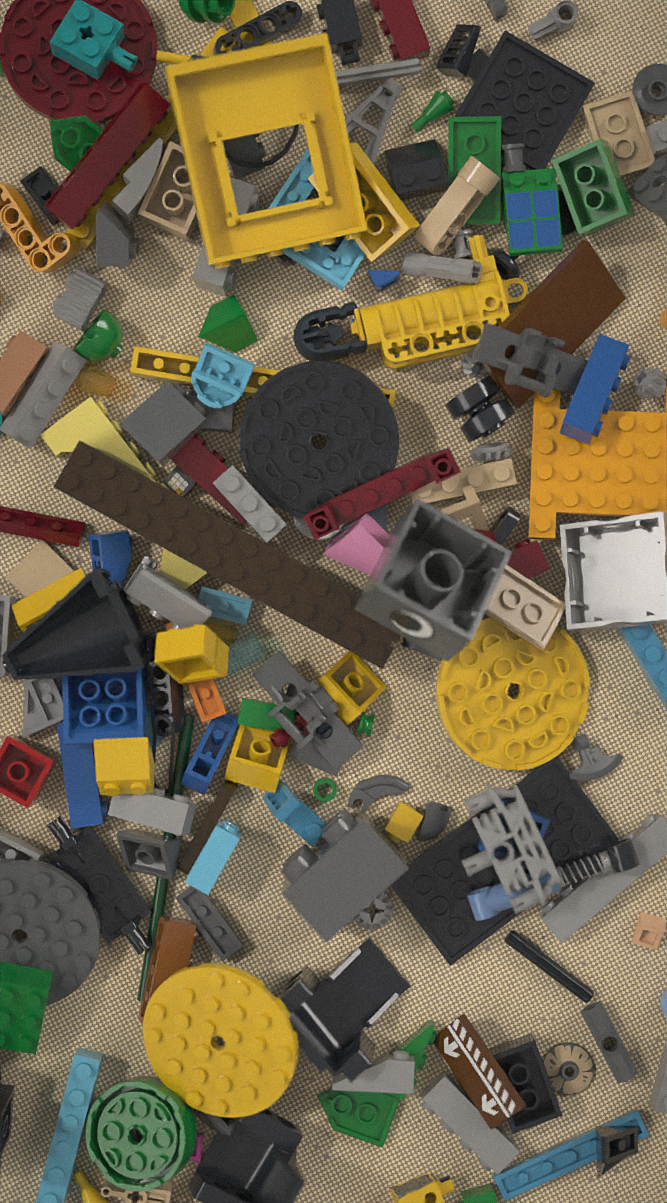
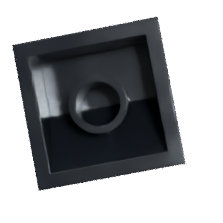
M435 139L384 150L392 188L401 201L447 190L448 179L445 166Z

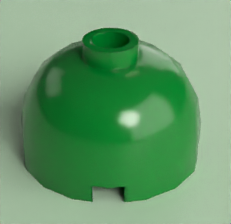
M103 309L74 346V351L92 362H102L110 356L114 359L123 348L120 344L123 337V328L114 315Z

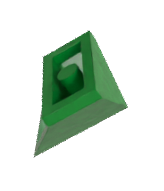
M234 294L210 307L198 336L235 353L258 341L244 310Z

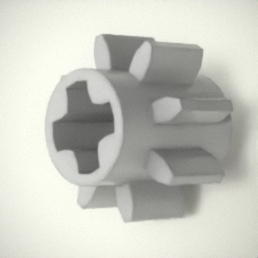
M652 367L640 370L634 378V385L638 387L635 393L641 398H647L650 401L652 398H659L666 390L667 384L663 380L666 374L658 368L653 369Z

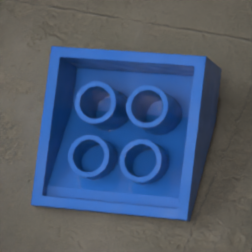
M147 665L134 672L63 676L64 745L94 743V739L145 737L148 695Z

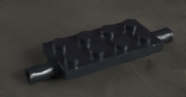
M59 816L46 825L60 843L58 846L60 849L48 856V860L53 866L70 875L87 892V897L93 908H96L99 917L100 933L109 944L120 935L122 937L126 936L137 954L140 955L144 952V949L147 950L152 946L138 927L140 925L139 922L152 913L150 907L93 827L90 826L78 836L76 834L73 835L61 819L62 817Z

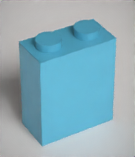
M229 820L218 822L185 883L207 895L209 894L242 835L238 831L240 828L238 825Z

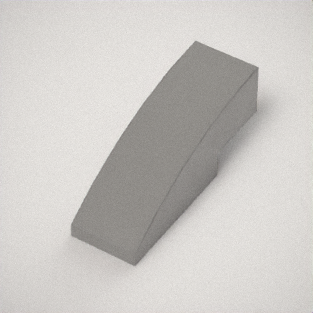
M160 137L123 174L124 182L127 186L112 200L114 209L129 223L138 214L164 156V142Z

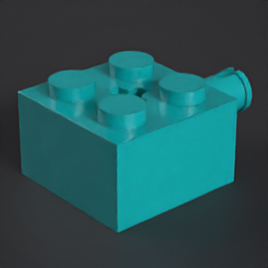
M82 0L74 1L50 40L52 55L99 80L110 61L131 72L133 70L132 65L135 66L138 60V56L119 47L125 37L123 23Z

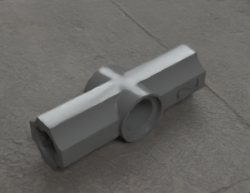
M601 1001L585 1006L580 1013L617 1083L627 1082L634 1078L638 1071ZM609 1036L614 1037L615 1043L609 1048L603 1046L605 1038Z

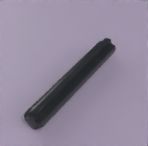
M511 930L506 935L505 942L583 1002L588 1003L594 995L592 989L514 930Z

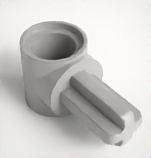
M570 0L559 2L555 8L548 11L547 17L528 27L530 36L537 40L554 30L557 33L571 30L578 16V7ZM566 12L571 16V19L563 20L559 17V13Z

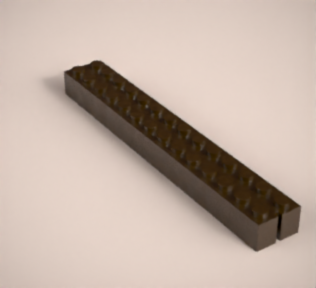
M80 440L53 486L381 669L384 668L394 650L390 646L391 642L397 643L401 637L396 632L354 609L360 598L359 594Z

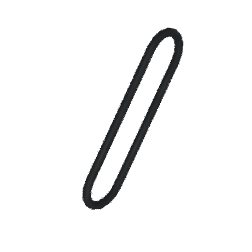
M160 715L154 719L152 755L155 763L157 723L162 719L171 727L169 786L165 790L166 794L172 790L175 727L168 717ZM154 777V787L160 788V787L156 784L155 777Z

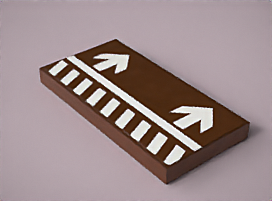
M465 1013L436 1034L433 1043L491 1130L526 1106Z

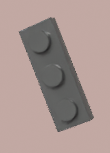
M190 886L176 896L179 904L222 962L244 946L207 894Z

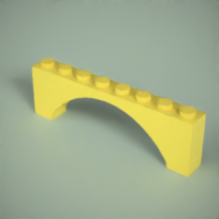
M89 397L41 434V437L59 458L65 454H72L80 440L156 482L153 478L156 472L148 462L142 464L137 457L141 454L132 441L128 444L121 436L125 433L116 420L112 423L106 416L109 411L100 399L95 402L92 397ZM161 483V484H160V485H162L163 487L167 488L164 483ZM163 548L159 573L185 590L190 589L209 574Z

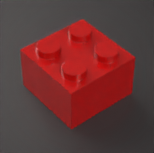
M13 734L8 735L0 748V793L26 808L33 806L59 759Z

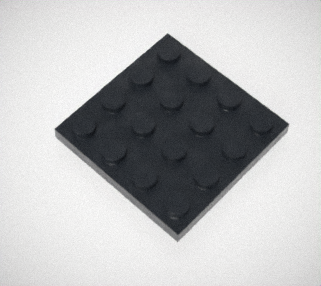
M505 30L454 117L501 116V145L525 143V148H523V165L531 170L545 169L591 92L595 82Z

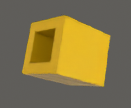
M400 800L384 826V829L388 831L386 836L399 844L402 840L408 843L423 819V813Z

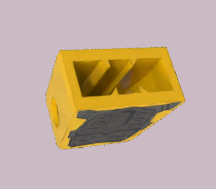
M429 1173L389 1187L394 1203H444L442 1196L455 1191L449 1175L435 1180Z

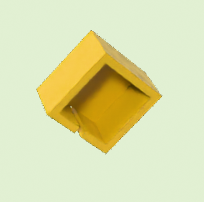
M195 624L189 628H171L166 632L157 633L155 663L179 684L227 677L229 647L219 637H216V634L206 625Z

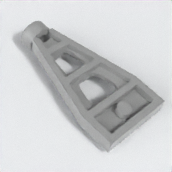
M391 78L384 79L381 85L345 119L348 134L355 128H362L369 133L370 140L364 152L373 164L375 163L395 100L403 90L402 86ZM371 106H376L383 112L376 127H372L362 120V116Z

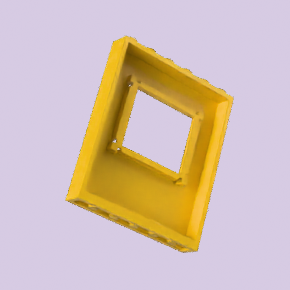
M327 33L165 67L164 70L208 265L215 264V269L231 266L230 260L241 258L242 263L257 260V254L266 252L268 257L283 254L284 248L293 247L294 252L309 249V243L319 241L320 246L335 243L334 237L345 235V240L361 237L360 232L367 230ZM304 124L319 198L238 215L222 140Z

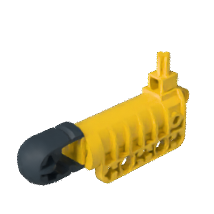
M475 235L468 238L473 260L480 262L482 266L480 280L477 284L465 283L359 308V311L355 302L346 303L342 308L333 306L312 311L304 315L297 322L293 340L298 353L309 361H333L346 358L351 352L355 355L366 353L367 348V352L380 349L383 363L387 368L391 370L406 368L468 353L477 346L485 322L498 327L510 315L508 306L518 304L525 299L528 287L519 278L501 281L494 255L488 256L484 236ZM510 285H520L523 289L522 296L519 298L511 297L508 293ZM354 315L355 321L350 324L352 335L357 334L360 341H348L345 345L333 347L332 344L336 345L338 339L343 338L341 325L335 326L329 322L328 328L320 329L319 326L325 327L328 321L335 319L344 320L346 317ZM466 333H474L478 339L471 340L467 337ZM329 341L332 342V344H331V343H327V344L325 345V349H319V348H323V343L329 342ZM417 344L424 345L427 351L418 352L414 346ZM390 351H395L399 357L395 358L394 354H391Z

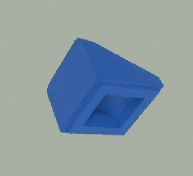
M368 270L367 273L376 292H380L398 282L400 278L399 271Z

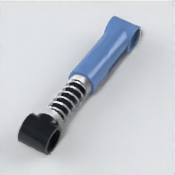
M631 838L622 839L605 847L606 850L601 853L599 852L598 856L593 854L592 858L586 857V860L582 861L580 859L578 863L573 861L572 865L566 864L563 868L557 867L556 871L562 884L556 883L550 894L561 891L560 888L565 887L566 883L569 885L572 881L577 883L578 879L584 880L586 876L591 878L592 874L598 875V872L601 871L605 873L614 870V873H620L637 867L640 863ZM550 873L538 878L541 887L551 878ZM502 883L483 887L468 893L467 898L475 920L488 919L499 914L501 911L512 908L509 898L532 889L533 886L525 887L522 885L520 886L521 890L516 891L514 889L511 891V895L506 894Z

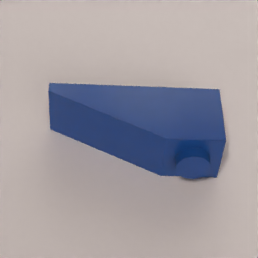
M115 530L88 534L93 571L99 568L107 570L111 573L109 579L112 582L117 580L122 586L131 560L132 540L128 531Z
M227 713L211 720L184 773L181 785L205 795L239 725V717Z

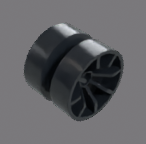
M491 375L473 384L445 404L454 420L469 415L470 419L460 427L469 443L481 436L485 438L505 425V420L516 413L507 398L500 399L493 404L490 401L501 390Z

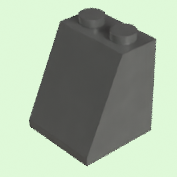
M168 381L120 423L163 467L208 422L204 417L207 412L196 401L191 404L184 398L187 392L177 383L172 386Z

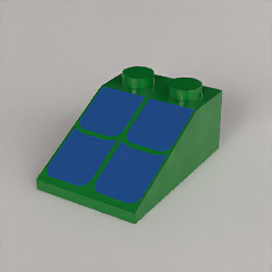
M554 168L502 172L501 201L509 256L562 252L558 188Z

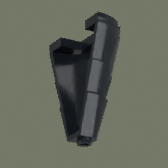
M99 568L92 573H88L63 599L58 600L39 621L34 622L2 655L3 666L6 672L11 674L13 680L59 679L61 676L134 672L146 666L147 649L141 647V641L145 637L139 618L131 601L127 599L128 595L117 580L112 582L109 579L111 577L110 572Z

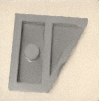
M24 679L23 738L63 720V697L55 679Z

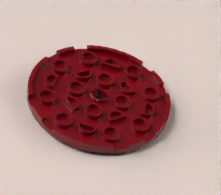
M14 0L5 14V20L0 33L1 65L14 93L26 106L37 114L50 120L85 115L95 124L112 119L140 83L150 84L157 63V37L152 18L141 0H82L123 23L125 37L119 47L138 56L135 66L132 65L133 70L131 72L110 61L99 80L52 55L50 40L75 0Z

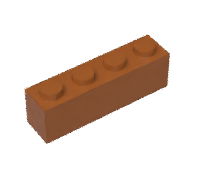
M160 915L138 1016L142 1024L148 1002L157 988L170 975L185 967L190 968L192 966L191 949L192 944H195L197 941L198 929L191 920Z

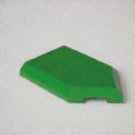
M85 115L49 120L53 158L71 172L103 130Z
M332 1088L317 1095L334 1131L383 1148L400 1101L399 1098L382 1092L332 1090Z

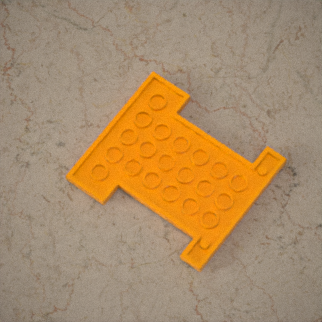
M667 387L665 390V413L609 411L607 415L602 413L600 421L604 422L598 437H592L590 445L560 434L562 422L568 410L560 409L561 390L553 388L547 398L539 396L538 392L534 393L528 539L555 540L556 514L625 517L662 511L667 513Z

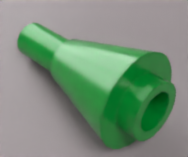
M437 90L423 110V114L411 124V127L418 133L429 122L453 111L454 108L451 105L455 103L445 90L442 93Z

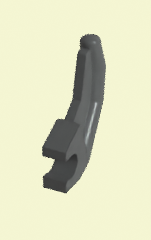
M381 774L361 780L350 793L347 807L352 808L354 800L361 799L363 801L361 810L366 811L382 795H402L404 791L407 792L409 784L397 776Z

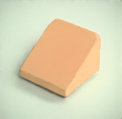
M641 912L632 943L657 950L666 931V920Z

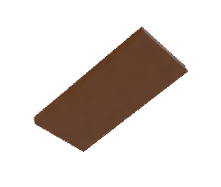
M582 240L498 327L518 335L525 328H532L540 331L544 336L562 339L565 341V345L563 347L558 346L556 349L572 355L626 298L590 242ZM509 345L505 349L506 359L513 356V345ZM482 362L514 407L520 409L535 393V391L518 385H507L504 381L507 371ZM523 367L520 375L536 380L538 371Z

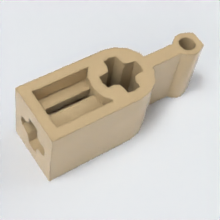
M105 1179L101 1188V1195L104 1197H121L125 1203H170L174 1183L165 1182L151 1190L139 1191V1196H135L134 1191L117 1187Z

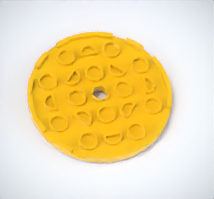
M486 616L481 619L472 641L449 662L444 659L442 660L436 683L437 709L443 727L450 739L463 753L473 760L500 770L531 769L552 760L564 751L574 740L573 736L576 734L580 724L583 725L589 703H587L588 687H590L589 672L578 645L564 629L556 626L544 649L540 650L497 621ZM510 684H517L519 686V694L515 698H510L507 695Z
M202 963L200 966L185 967L170 975L153 993L143 1018L145 1050L151 1066L159 1079L167 1088L177 1094L184 1103L214 1116L245 1117L268 1108L284 1093L295 1074L298 1063V1038L296 1031H293L290 1023L288 1010L279 997L275 998L264 987L266 985L264 982L244 970L218 963ZM213 1036L222 1037L225 1041V1046L219 1047Z

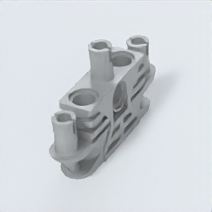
M486 784L487 790L463 800L466 807H468L467 810L470 816L493 804L496 806V808L490 810V814L486 815L484 813L481 814L482 818L477 819L475 817L472 819L486 850L462 860L468 876H471L493 865L507 895H511V891L514 889L516 891L521 890L520 886L522 885L525 887L532 885V889L509 898L516 914L538 903H541L542 907H544L546 904L545 899L552 892V888L556 883L561 885L562 882L524 799L516 785H513V789H505ZM514 797L515 802L504 806L500 798ZM502 813L509 830H504L497 814ZM513 837L520 852L514 855L512 846L506 841ZM500 845L506 846L508 853L504 858L498 859L494 857L496 847ZM523 860L531 875L529 878L526 877L520 864ZM550 873L551 878L541 887L538 878Z

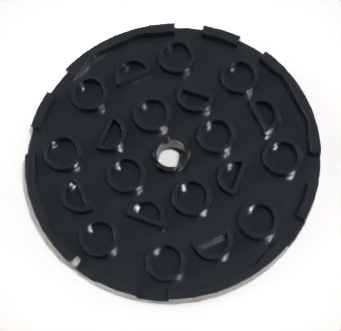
M306 361L277 372L262 384L254 394L241 423L240 452L246 473L257 491L273 506H277L293 516L303 518L305 514L327 500L393 470L399 452V428L394 410L388 398L368 376L348 365L338 362ZM315 434L326 436V446L322 448L315 447L312 443L313 436Z

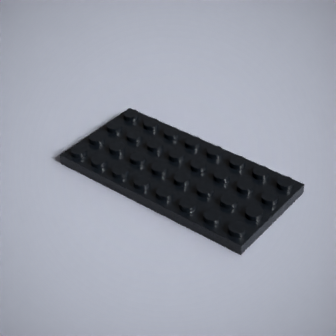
M558 756L538 766L514 784L518 787L528 810L550 820L542 840L556 868L559 866L563 868L566 864L572 865L573 861L578 863L580 859L582 861L586 860V857L592 858L593 854L598 856L599 852L601 853L606 850L605 847L619 840L578 783L569 778V771ZM505 797L503 799L510 803L515 802L514 797ZM494 804L472 815L408 863V869L390 885L450 966L519 915L515 913L512 907L488 919L476 921L467 898V894L474 890L501 884L493 865L468 876L462 860L483 852L477 847L480 836L472 819L475 817L477 819L482 818L481 814L484 813L486 815L490 814ZM522 868L525 875L529 874L528 870Z

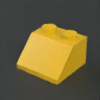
M350 651L317 681L340 706L336 713L346 726L358 717L387 688L358 655Z
M240 725L224 779L275 793L289 745L277 749L269 738L274 733L272 730Z
M148 737L94 739L96 781L101 795L117 796L119 794L143 795L145 793H154L155 763Z

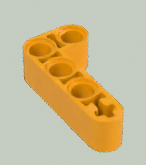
M0 182V221L34 271L54 272L79 253L80 241L75 235L55 233L48 238L18 190L11 184ZM16 211L19 213L17 222L14 221V213ZM30 232L33 235V242L31 244L28 242ZM64 239L67 241V249L65 251L61 247ZM44 254L47 256L48 260L45 267L42 264V257L44 256Z

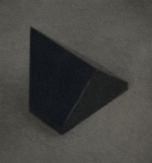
M596 1126L598 1179L626 1157L638 1153V1126Z

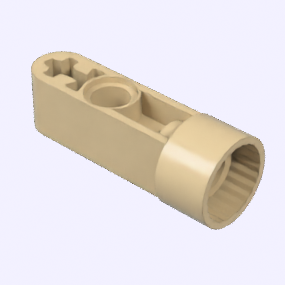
M471 156L459 171L457 178L418 228L415 240L435 256L443 253L485 196L489 195L501 178Z

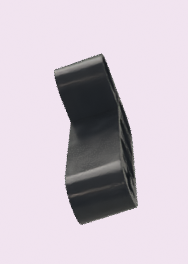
M145 632V639L141 641V647L147 649L152 727L157 716H166L173 722L176 734L185 727L183 683L179 684L168 673L165 676L163 669L155 663L157 633L160 632ZM165 692L168 694L169 697L168 702L165 699ZM160 719L157 723L158 736L165 737L171 735V727L165 720Z

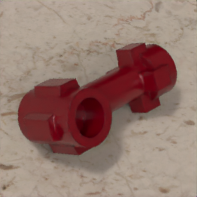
M297 711L294 714L296 719L294 725L303 734H309L310 732L306 728L308 723ZM280 727L274 729V733L269 736L272 744L277 749L289 745L288 741L291 736L285 729L282 730Z

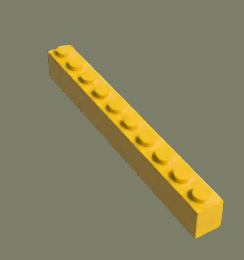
M135 346L130 373L134 377L162 382L168 381L169 383L194 387L191 384V376L200 357ZM254 367L248 385L242 395L253 397L261 385L279 372V370ZM380 388L393 408L396 390Z

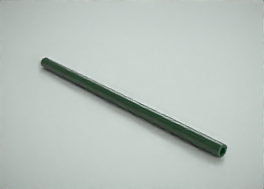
M185 714V727L179 732L173 770V785L169 795L171 797H174V794L183 795L184 786L181 785L188 766L195 715ZM166 831L163 833L164 836L176 838V834ZM156 877L152 913L147 934V940L152 946L145 950L137 997V1000L141 1002L160 915L164 916L169 879Z

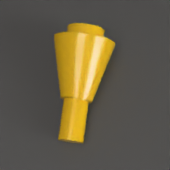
M82 1170L73 1175L81 1190L83 1203H109L92 1184L90 1185Z

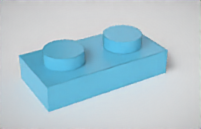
M206 587L201 588L199 598L210 605L212 610L210 616L247 625L253 600Z

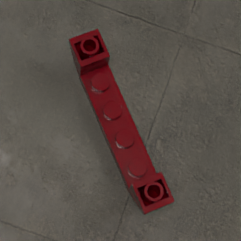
M450 448L423 455L331 498L305 514L303 518L314 540H317L338 530L341 524L434 481L436 484L461 473Z

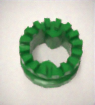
M365 712L361 713L357 735L365 733L367 737H370L375 714L368 716Z
M320 778L315 782L313 793L319 801H330L336 795V784L330 778ZM326 782L332 786L333 790L331 794H326L323 797L318 794L317 787L319 785L323 786Z

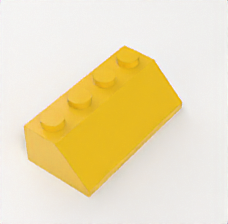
M357 142L350 143L367 225V230L360 232L361 237L354 240L369 260L374 262L402 243L420 225ZM313 173L308 178V180L317 190L315 176Z

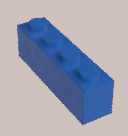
M599 334L563 419L560 434L589 445L593 436H599L604 423L600 421L602 413L608 414L613 401L609 399L611 392H617L622 380L621 377H618L620 370L626 371L631 358L630 355H627L629 344Z
M63 722L57 723L71 829L104 824L106 822L105 817H109V806L107 801L103 802V796L100 794L96 781L94 743L64 745Z

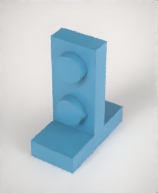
M280 779L276 792H267L263 800L279 821H284L313 847L322 838L321 834L323 831L321 829L326 822L301 801Z

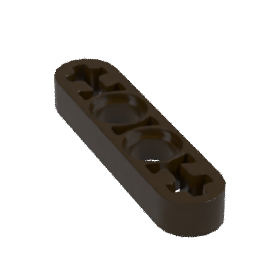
M229 780L224 782L177 866V870L186 875L189 874L238 785Z

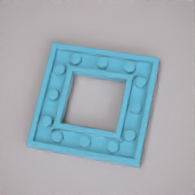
M309 149L306 150L268 209L307 200L314 189V186L308 180L314 173ZM345 238L336 252L324 245L320 246L318 241L309 243V249L294 252L293 247L283 249L284 254L341 291H343L365 256V253L354 239L345 240Z

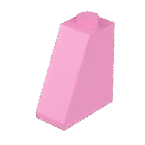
M365 513L332 538L324 554L329 558L371 575L390 535L368 513Z

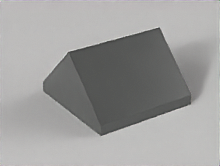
M137 829L118 830L116 836L126 870L174 880L182 839Z

